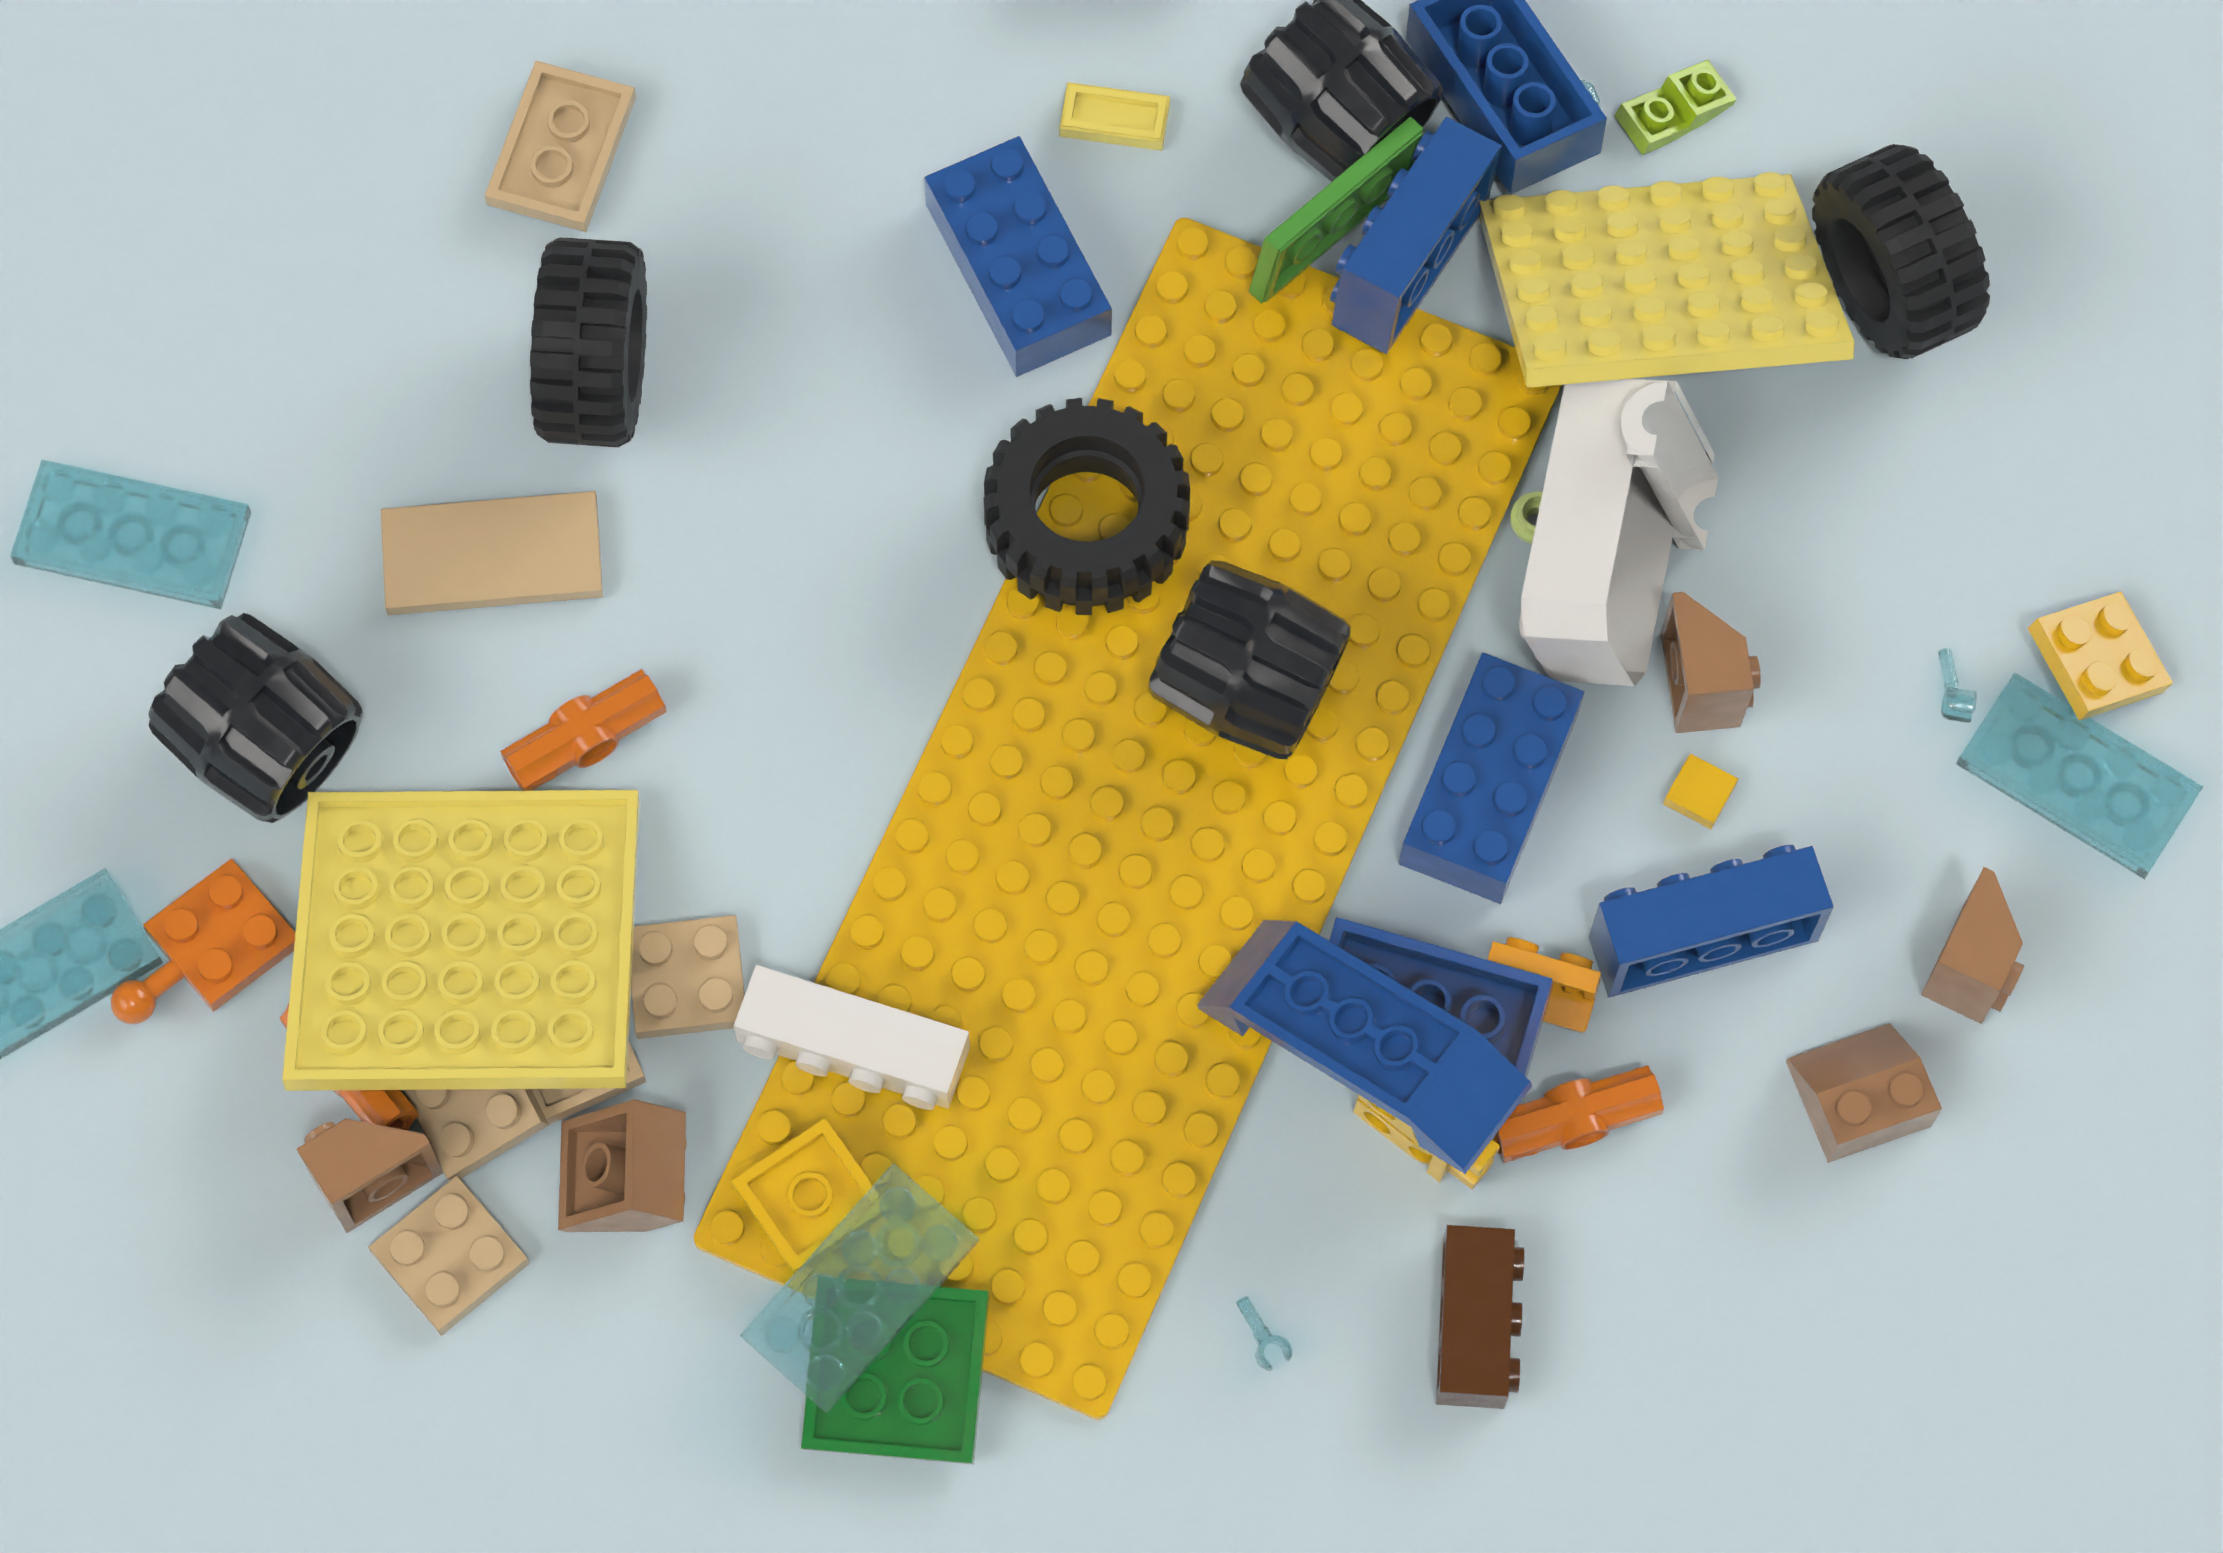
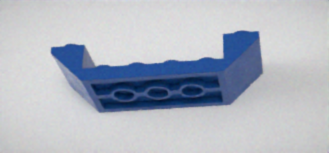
M1263 920L1197 1004L1199 1010L1241 1036L1249 1028L1254 1029L1412 1127L1420 1147L1464 1174L1467 1173L1532 1087L1531 1081L1475 1028L1297 921Z

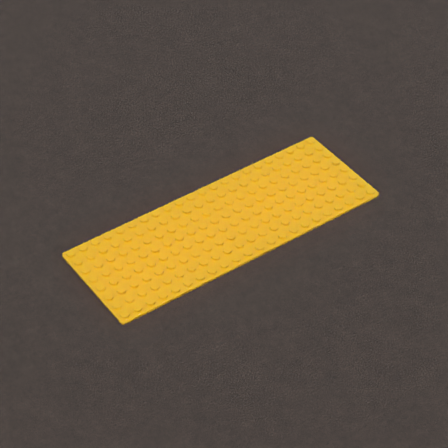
M1185 217L1175 222L1088 406H1097L1098 398L1114 401V410L1124 413L1126 407L1130 406L1143 413V424L1148 427L1152 422H1157L1167 432V446L1170 444L1177 445L1184 459L1183 471L1189 474L1190 481L1189 530L1186 532V546L1181 559L1173 560V572L1163 584H1158L1155 581L1152 582L1151 595L1140 602H1135L1132 596L1124 599V609L1107 613L1106 606L1101 605L1092 606V615H1076V606L1063 604L1062 610L1058 612L1046 608L1045 597L1039 593L1031 600L1020 593L1016 577L1012 580L1005 579L814 983L969 1031L970 1049L950 1107L947 1109L935 1105L933 1110L917 1108L903 1101V1094L884 1088L881 1089L880 1093L867 1092L851 1085L848 1082L849 1077L828 1071L827 1076L813 1075L799 1069L795 1065V1060L779 1056L694 1233V1243L699 1250L815 1300L818 1276L989 1291L990 1300L983 1372L1095 1420L1104 1419L1112 1407L1273 1042L1252 1028H1249L1241 1036L1199 1010L1197 1004L1263 920L1297 921L1320 935L1562 386L1552 385L1527 388L1515 347L1420 309L1415 311L1389 352L1385 354L1331 325L1335 303L1330 301V296L1339 277L1311 266L1269 301L1261 304L1249 293V288L1262 247ZM1080 472L1064 476L1050 484L1037 515L1050 530L1062 537L1084 542L1099 541L1112 537L1125 529L1137 515L1138 502L1130 490L1116 479L1099 473ZM1211 560L1223 561L1283 583L1342 617L1351 625L1349 641L1333 677L1294 753L1287 759H1277L1219 737L1154 699L1148 691L1150 676L1156 667V660L1161 649L1173 631L1172 625L1178 613L1183 611L1193 584L1199 579L1203 568ZM826 1118L889 1207V1214L795 1276L733 1188L731 1180Z

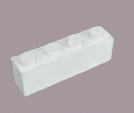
M756 965L734 1023L737 1042L743 1044L742 1049L753 1056L768 1060L774 1059L775 1054L795 1060V1065L807 1073L827 1076L828 1071L843 1075L849 1077L848 1082L858 1089L871 1093H880L881 1089L884 1088L903 1094V1101L925 1110H933L935 1105L949 1109L970 1049L969 1031Z

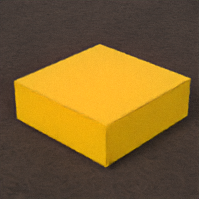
M1690 753L1666 795L1663 805L1712 830L1739 778Z

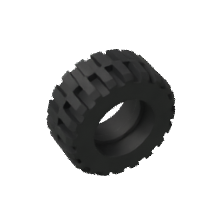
M1891 144L1833 170L1822 178L1812 199L1815 203L1812 208V220L1816 223V229L1814 230L1817 244L1820 245L1822 257L1832 278L1837 296H1840L1844 302L1845 310L1851 320L1857 322L1860 326V332L1867 340L1874 342L1876 349L1888 354L1890 357L1913 359L1978 327L1987 313L1986 309L1990 302V295L1987 292L1990 280L1989 273L1985 271L1984 267L1986 259L1983 248L1977 242L1975 236L1977 231L1972 220L1968 219L1963 209L1964 204L1958 193L1953 192L1949 186V179L1942 170H1937L1934 167V162L1926 154H1919L1918 149L1911 146Z
M560 237L545 246V251L542 253L533 304L530 394L532 398L531 414L534 417V430L538 436L548 443L620 447L631 441V438L634 436L635 425L639 417V404H641L642 381L645 368L647 281L645 278L646 265L643 251L631 242Z
M1082 398L1067 399L1066 408L1055 411L1053 405L1049 404L1035 410L1036 421L1030 424L1027 419H1021L1010 429L1011 442L1007 440L999 442L992 454L993 465L987 467L985 474L983 504L986 540L990 553L997 555L999 570L1007 580H1012L1016 577L1018 591L1030 600L1034 599L1039 593L1045 597V607L1058 612L1062 610L1063 604L1076 606V615H1092V606L1105 605L1107 613L1124 609V599L1132 596L1135 602L1142 601L1151 595L1153 581L1163 584L1173 572V560L1181 559L1186 546V532L1189 530L1190 481L1189 474L1183 471L1184 459L1177 445L1170 444L1167 446V432L1157 422H1152L1147 427L1143 424L1142 412L1130 406L1126 407L1124 413L1114 410V401L1098 398L1097 406H1082ZM1092 472L1109 476L1127 487L1138 502V512L1134 520L1116 535L1099 541L1084 542L1062 537L1050 530L1036 514V501L1040 494L1054 481L1074 473Z

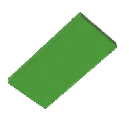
M1409 117L1267 235L1263 241L1249 293L1261 304L1263 302L1266 303L1363 222L1375 206L1380 207L1390 199L1387 196L1388 190L1399 170L1404 168L1409 171L1413 165V155L1423 136L1424 128L1413 118Z

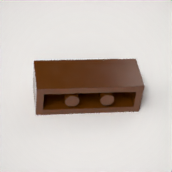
M1459 1225L1446 1226L1442 1250L1436 1405L1504 1409L1509 1392L1518 1393L1520 1358H1510L1511 1336H1521L1522 1303L1512 1302L1513 1281H1523L1525 1251L1524 1247H1514L1515 1229Z

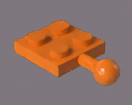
M231 858L143 924L145 933L168 958L169 962L143 981L128 980L118 985L111 996V1009L114 1015L124 1023H142L153 1014L156 999L185 978L214 1012L294 951L295 931Z

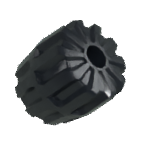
M1314 0L1311 5L1304 1L1295 9L1293 20L1286 27L1277 26L1267 36L1264 42L1265 49L1252 56L1244 70V76L1240 83L1245 97L1274 132L1294 152L1331 182L1409 117L1413 118L1424 128L1436 110L1443 94L1441 83L1404 41L1402 36L1362 0Z
M1211 560L1205 565L1199 579L1193 584L1183 611L1178 613L1172 625L1173 631L1161 649L1156 660V667L1150 676L1148 691L1154 699L1219 737L1277 759H1287L1294 753L1333 677L1349 641L1351 625L1342 617L1283 583L1223 561Z
M242 613L238 617L230 615L220 621L211 638L202 635L193 644V655L185 664L175 665L164 681L165 690L156 695L148 713L150 718L148 726L152 734L204 784L255 819L274 823L300 807L308 800V792H316L336 769L357 736L363 718V710L359 702L304 650L250 614Z

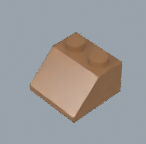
M1672 593L1661 629V640L1676 733L1741 727L1747 708L1753 707V691L1760 688L1761 684L1760 666L1757 656H1749L1745 636L1686 593Z
M1983 867L1921 993V996L1982 1024L1991 1008L2001 1012L2025 966L2015 961L2023 942L1994 871Z
M1891 1023L1787 1058L1786 1060L1828 1163L1930 1128L1942 1110L1921 1058Z
M633 1099L562 1121L558 1230L564 1232H647L683 1222L685 1204L686 1112Z
M346 1118L337 1124L327 1122L318 1126L305 1137V1144L296 1149L313 1181L346 1233L443 1174L437 1157L425 1134Z

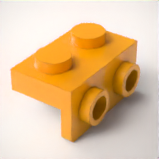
M1507 937L1505 944L1493 941L1487 960L1553 979V989L1543 1020L1544 1023L1579 1033H1584L1587 1030L1601 982V972L1591 969L1593 961L1564 952L1560 954L1559 960L1537 954L1539 950L1538 945L1518 938Z

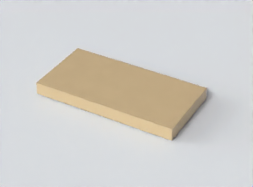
M596 491L380 509L385 609L387 615L603 597Z

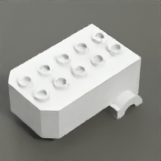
M1621 379L1564 384L1521 595L1519 621L1521 637L1526 640L1536 660L1540 662L1551 679L1563 682L1636 686L1647 671L1672 537L1679 549L1705 550L1708 531L1696 525L1694 510L1702 500L1715 497L1718 476L1712 466L1715 453L1677 381ZM1674 392H1676L1706 451H1704Z

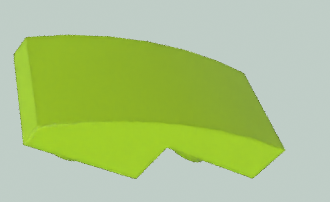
M1707 59L1668 75L1661 88L1621 103L1614 116L1641 154L1645 155L1707 123L1731 107L1737 99Z

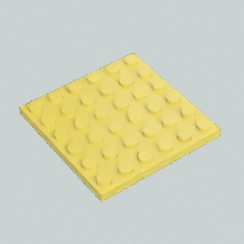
M1766 172L1749 178L1728 179L1725 177H1711L1702 182L1679 184L1671 181H1661L1652 186L1624 188L1621 186H1606L1596 191L1571 192L1556 190L1547 195L1520 197L1508 194L1499 196L1496 199L1479 200L1480 223L1527 388L1851 360L1854 358V339L1791 174L1781 175L1774 172Z
M638 790L308 792L282 1076L285 1091L626 1088L640 809Z

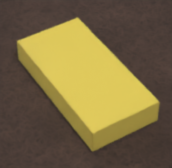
M1067 82L1059 128L1060 137L1163 151L1170 108V96Z

